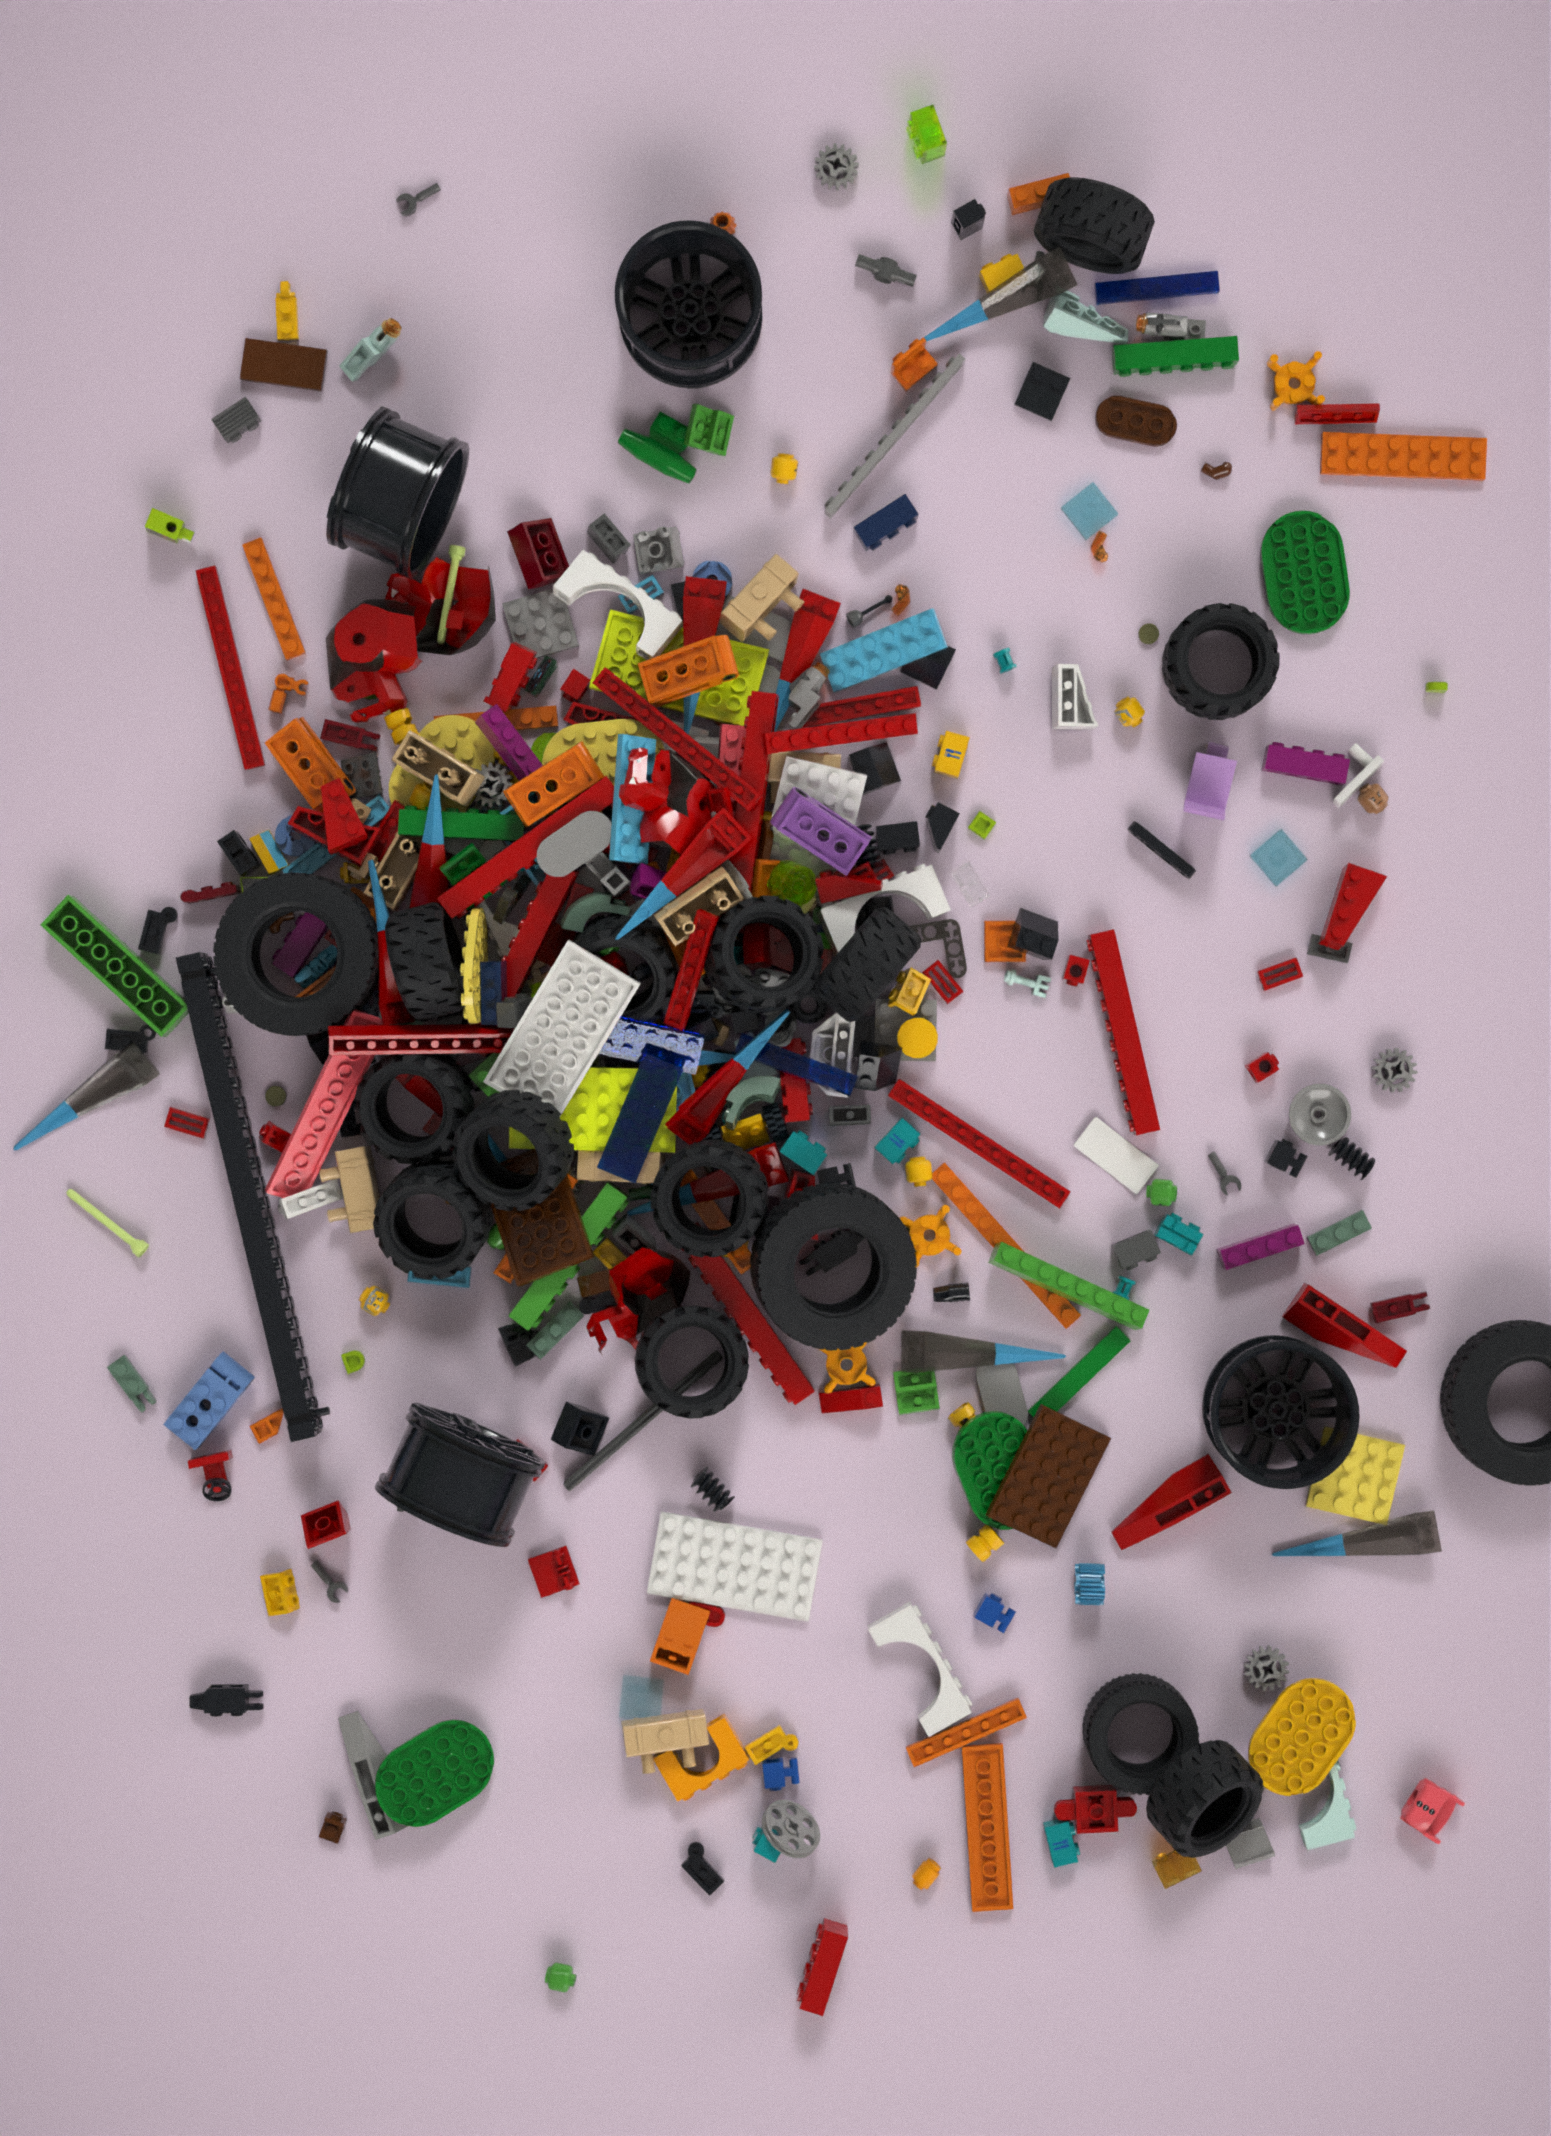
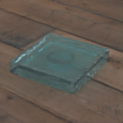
M1094 482L1060 508L1085 540L1089 539L1118 516V512Z
M1282 828L1249 855L1275 887L1308 860Z
M623 1675L619 1717L644 1718L661 1715L664 1679Z

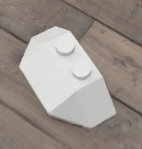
M835 1013L812 1032L808 1073L827 1096L848 1098L855 1021H846L838 1013Z

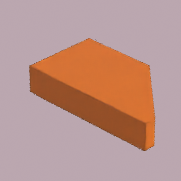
M283 1408L249 1426L259 1444L279 1433L284 1415Z

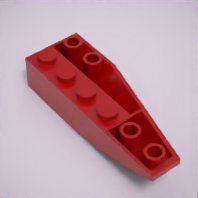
M1306 1283L1302 1285L1282 1315L1284 1319L1318 1341L1397 1368L1407 1353V1350Z
M1207 1454L1168 1477L1111 1533L1120 1549L1124 1550L1181 1522L1232 1492L1212 1458Z

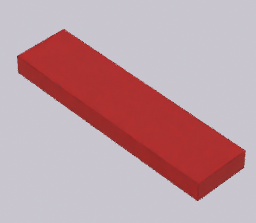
M1380 404L1297 405L1294 422L1295 425L1377 423Z

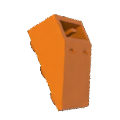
M671 1598L650 1662L689 1675L710 1611Z

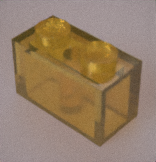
M1175 1850L1168 1854L1162 1853L1152 1861L1165 1889L1202 1871L1196 1858L1181 1856Z

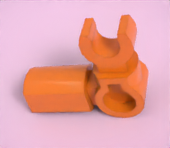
M278 674L275 678L277 688L273 690L268 710L282 714L287 696L285 690H295L297 694L305 696L306 692L300 691L299 686L301 684L308 685L309 682L304 679L295 681V678L289 677L286 674Z

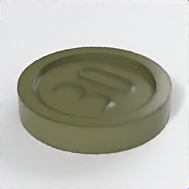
M1147 623L1139 629L1138 637L1144 644H1153L1159 637V630L1154 624Z
M279 1086L270 1087L265 1094L267 1103L271 1106H281L286 1101L285 1090Z

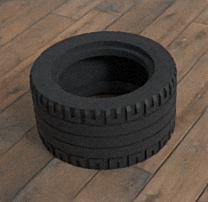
M1125 1674V1676L1113 1678L1109 1683L1106 1682V1685L1101 1686L1100 1690L1095 1692L1094 1697L1092 1696L1090 1703L1087 1705L1088 1708L1085 1709L1082 1734L1085 1747L1093 1765L1107 1782L1127 1793L1149 1795L1156 1779L1169 1763L1187 1749L1199 1744V1729L1191 1708L1180 1692L1167 1681L1165 1682L1163 1679L1157 1678L1154 1675L1150 1676L1149 1674ZM1137 1703H1149L1162 1708L1170 1715L1173 1726L1171 1741L1166 1750L1150 1762L1135 1764L1123 1761L1109 1749L1108 1731L1114 1717L1124 1708Z

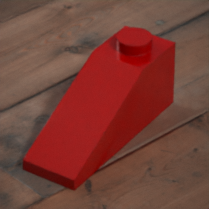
M831 869L819 872L815 879L821 904L879 891L883 887V882L880 880L850 873L846 876L840 871L832 872Z
M751 923L744 927V964L751 970L771 967L768 924Z
M875 1384L873 1387L867 1385L834 1390L829 1394L826 1392L819 1393L822 1414L883 1407L880 1384Z

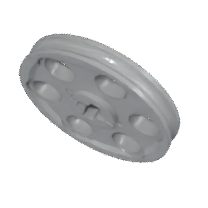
M778 1800L773 1802L762 1816V1829L767 1840L782 1854L792 1858H805L819 1845V1826L812 1814L800 1804L789 1800ZM786 1809H790L794 1815H790ZM771 1812L775 1813L779 1819L774 1818ZM802 1822H806L810 1829L806 1828ZM772 1829L778 1831L780 1836H776ZM804 1839L809 1840V1842L811 1843V1846H810V1845H807V1844L804 1842ZM788 1842L792 1843L796 1849H792Z

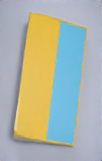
M269 829L249 838L269 875H273L289 865Z

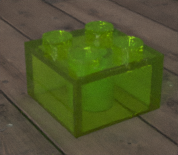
M932 104L910 112L906 131L909 139L914 141L913 151L916 159L920 158L921 164L944 157L947 141L934 105Z

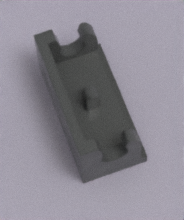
M605 513L588 526L587 534L612 563H615L619 556L625 554L631 546Z

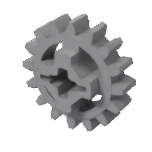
M834 143L832 149L827 145L825 147L826 152L819 151L821 158H815V163L818 164L814 166V171L818 172L816 179L822 178L821 185L823 186L827 183L829 190L832 186H836V190L839 191L840 185H843L846 189L847 182L852 184L854 182L852 176L858 175V171L855 169L859 167V163L854 162L857 156H851V148L847 151L844 150V144L837 148L836 143ZM844 157L848 160L849 164L845 163ZM836 164H838L839 167L837 168V170H834L833 167H835ZM823 168L828 171L829 177L824 173Z
M489 762L488 767L482 764L481 771L475 769L485 776V779L474 795L477 796L475 801L479 803L482 801V806L485 807L488 804L491 808H495L496 804L503 806L502 800L507 802L508 800L501 791L513 785V783H510V780L514 777L513 775H507L509 770L507 768L502 769L501 764H497L496 767L492 762ZM492 772H497L501 776L495 777L494 774H492ZM489 793L492 799L486 798L483 794Z
M1394 1048L1392 1053L1391 1049H1386V1055L1380 1052V1059L1373 1060L1377 1063V1066L1371 1067L1372 1070H1376L1372 1078H1378L1375 1084H1383L1382 1090H1387L1389 1087L1390 1092H1395L1396 1088L1398 1092H1402V1086L1409 1088L1408 1082H1415L1412 1074L1418 1073V1071L1413 1070L1417 1063H1411L1410 1060H1412L1413 1056L1406 1057V1050L1399 1053V1048ZM1396 1056L1393 1062L1385 1061L1389 1057ZM1404 1063H1406L1407 1072L1405 1071ZM1391 1067H1396L1398 1073L1392 1074ZM1381 1069L1384 1070V1073H1385V1077H1384V1078H1383V1076H1382ZM1398 1078L1403 1079L1398 1084H1392Z
M1270 1645L1267 1646L1266 1650L1259 1646L1258 1652L1252 1649L1253 1656H1246L1249 1663H1244V1666L1248 1668V1670L1244 1671V1674L1250 1676L1247 1680L1249 1683L1254 1682L1256 1689L1261 1685L1263 1691H1266L1267 1687L1274 1691V1685L1281 1687L1280 1681L1287 1680L1284 1674L1289 1673V1670L1285 1668L1289 1665V1662L1283 1661L1286 1656L1283 1653L1279 1654L1280 1650L1278 1648L1272 1651ZM1277 1660L1280 1665L1279 1671L1276 1669ZM1254 1666L1257 1667V1673H1256L1257 1676H1256V1677H1255L1254 1672H1253V1667H1254ZM1263 1666H1269L1270 1670L1264 1671Z

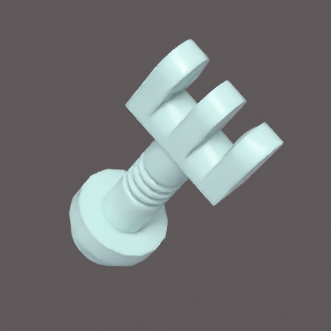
M1014 969L1006 971L1004 982H1007V985L1012 986L1013 983L1022 984L1033 988L1032 995L1046 998L1047 994L1039 992L1040 988L1048 990L1049 986L1041 983L1042 980L1050 982L1051 978L1037 975L1036 980L1016 975V970Z

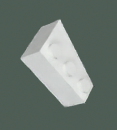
M1057 664L1052 667V729L1092 730L1098 727L1078 664Z

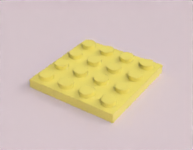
M1324 1426L1320 1441L1322 1446L1327 1443L1334 1428ZM1357 1434L1354 1445L1344 1462L1329 1476L1310 1485L1305 1506L1387 1525L1405 1445Z

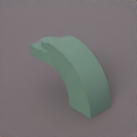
M609 892L589 893L578 898L569 906L563 915L560 925L562 929L583 932L586 921L592 915L598 912H611L629 916L630 907L628 904H625L626 901L621 899H613L611 901L612 895Z
M757 1076L739 1083L726 1098L728 1108L723 1118L726 1128L734 1131L743 1110L749 1104L757 1101H766L773 1104L781 1087V1079L772 1076Z

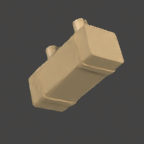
M775 554L763 565V568L740 593L728 603V606L721 612L720 624L741 642L754 629L770 641L777 633V630L772 628L763 619L781 600L787 603L795 612L804 603L803 600L790 591L797 584L799 573L779 555Z
M408 731L392 758V761L400 765L401 768L414 774L431 786H433L434 776L437 774L439 790L451 800L466 807L485 779V776L477 772L473 767L456 759L454 754L444 748L440 749L430 740L412 731Z
M790 751L772 753L768 784L771 785L770 804H775L786 755L840 768L841 754Z
M398 831L376 869L386 906L395 911L398 910L402 901L405 900L406 894L415 881L423 839L420 836H401L398 834ZM370 878L369 884L363 893L374 899Z
M719 865L656 911L653 916L676 947L684 940H687L689 935L695 931V924L693 922L697 910L702 909L721 916L743 901L744 897L727 871Z
M371 1146L335 1152L337 1167L320 1169V1178L322 1182L340 1179L345 1207L327 1210L328 1220L331 1223L348 1219L350 1233L374 1229V1210L380 1194Z
M578 1150L577 1180L651 1184L654 1182L658 1171L665 1164L666 1153Z
M703 1709L685 1710L684 1712L644 1718L637 1717L621 1721L626 1757L641 1755L643 1774L655 1772L653 1753L682 1749L683 1767L696 1766L694 1747L709 1745L706 1717Z

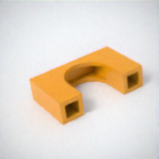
M725 1713L707 1723V1730L719 1750V1759L711 1769L696 1772L683 1767V1763L675 1750L655 1753L653 1755L655 1764L677 1802L682 1799L683 1801L690 1799L694 1796L695 1791L699 1789L703 1791L709 1788L714 1780H723L730 1775L729 1772L733 1769L740 1770L748 1764L749 1754Z

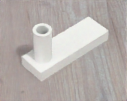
M1357 743L1349 749L1348 753L1364 769L1334 798L1333 803L1338 808L1384 762L1379 755L1373 759Z
M337 1179L279 1199L278 1212L284 1214L285 1219L343 1199Z

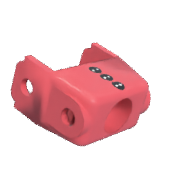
M1424 1778L1419 1781L1403 1806L1400 1819L1433 1842L1440 1844V1839L1435 1835L1450 1818L1456 1803L1464 1806L1465 1803L1450 1791Z

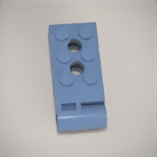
M223 1351L163 1425L194 1450L200 1448L251 1385L255 1376ZM204 1399L211 1402L210 1409L204 1406ZM192 1415L198 1418L197 1425L192 1423Z

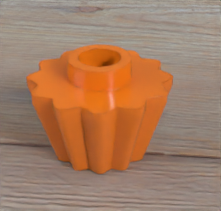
M721 211L720 213H715L710 218V224L719 227L720 223H725L726 226L720 228L730 234L735 233L734 228L737 225L734 222L735 218L730 213Z

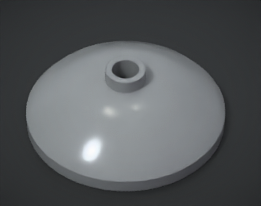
M1313 1084L1300 1090L1293 1098L1289 1108V1121L1293 1131L1301 1140L1312 1145H1328L1336 1142L1346 1133L1351 1122V1108L1345 1095L1337 1088L1327 1084ZM1317 1110L1321 1113L1319 1118L1314 1116V1112Z

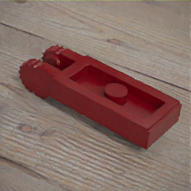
M325 719L320 739L360 750L362 748L377 752L378 747L364 744L363 739L364 736H367L371 739L380 740L381 735L366 731L364 728Z
M233 882L221 883V887L213 889V886L202 887L200 892L191 889L182 891L180 898L182 902L191 904L237 895L241 893L239 885H233Z
M1427 1291L1371 1302L1370 1306L1374 1323L1415 1315L1416 1312L1430 1309V1304H1421L1414 1307L1413 1300L1427 1297Z

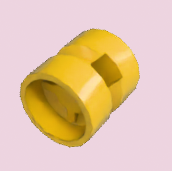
M408 708L395 711L384 717L388 729L392 730L390 735L395 745L402 743L408 731L419 734L416 725L411 724L413 718Z
M966 1402L948 1416V1419L954 1427H959L960 1430L966 1423L963 1419L967 1417L970 1420L976 1416L975 1409L969 1402Z
M986 1524L979 1530V1536L974 1535L966 1541L968 1547L982 1562H985L990 1557L991 1550L997 1551L1005 1544L992 1527Z

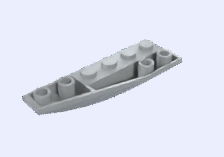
M359 1711L339 1717L338 1720L349 1761L375 1840L395 1834L408 1827L388 1817L380 1807L376 1797V1773L387 1754Z

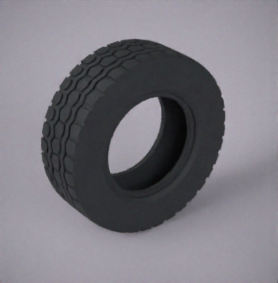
M291 872L263 878L243 890L233 900V903H230L225 911V916L223 915L219 922L220 926L217 928L215 935L216 942H214L213 948L215 956H213L221 990L226 994L225 997L229 1003L234 1006V1009L241 1016L243 1015L250 1023L271 1033L286 1036H304L328 1031V1026H341L353 1010L360 1011L366 1005L377 986V980H379L378 932L374 917L371 916L367 906L363 904V901L341 883L327 877ZM296 911L310 913L323 921L332 932L337 945V964L332 977L318 992L303 998L287 995L274 987L267 979L260 961L261 943L268 928L280 917Z
M841 1183L816 1184V1186L805 1187L802 1191H795L790 1194L789 1198L785 1197L781 1200L778 1206L775 1205L769 1212V1216L766 1215L761 1224L762 1227L758 1228L755 1235L756 1240L753 1241L750 1256V1273L753 1288L760 1304L781 1331L795 1341H799V1343L809 1347L812 1346V1348L822 1350L824 1348L826 1350H837L839 1348V1350L851 1349L852 1346L856 1348L864 1345L865 1342L869 1343L875 1340L876 1336L883 1335L888 1331V1327L891 1328L898 1321V1316L901 1317L905 1311V1305L908 1306L912 1297L910 1294L914 1291L917 1261L916 1254H914L913 1241L900 1218L882 1200L859 1187L848 1184L841 1185ZM844 1228L860 1233L866 1238L872 1257L869 1276L861 1289L850 1298L832 1304L817 1303L802 1296L795 1284L794 1266L804 1244L814 1235L828 1229Z
M1510 1320L1491 1325L1465 1341V1345L1462 1344L1456 1351V1356L1452 1357L1449 1362L1450 1366L1445 1371V1379L1442 1380L1440 1404L1442 1405L1441 1413L1446 1431L1449 1433L1448 1435L1458 1451L1470 1463L1489 1475L1517 1485L1535 1486L1536 1484H1549L1551 1482V1431L1531 1442L1514 1443L1506 1441L1497 1433L1490 1421L1487 1399L1494 1380L1502 1371L1513 1364L1524 1361H1538L1551 1369V1325L1531 1320Z

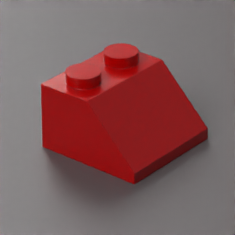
M339 1500L300 1515L308 1549L343 1536L351 1530L348 1513Z

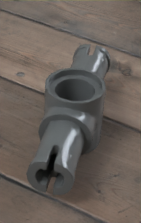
M859 254L855 264L856 267L872 272L877 281L885 284L898 281L913 287L917 277L916 274L900 269L895 260L887 257L874 260Z

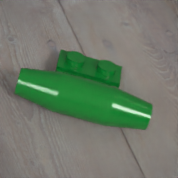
M661 411L650 427L649 437L626 428L619 437V445L638 460L666 476L690 484L697 472L694 466L679 455L686 451L688 447L684 445L687 426Z
M471 843L443 864L440 870L451 884L455 885L486 863V860L475 845ZM506 879L500 885L503 886L508 880ZM488 892L483 897L486 900L492 894L491 892ZM472 904L466 909L469 911L475 908V906Z

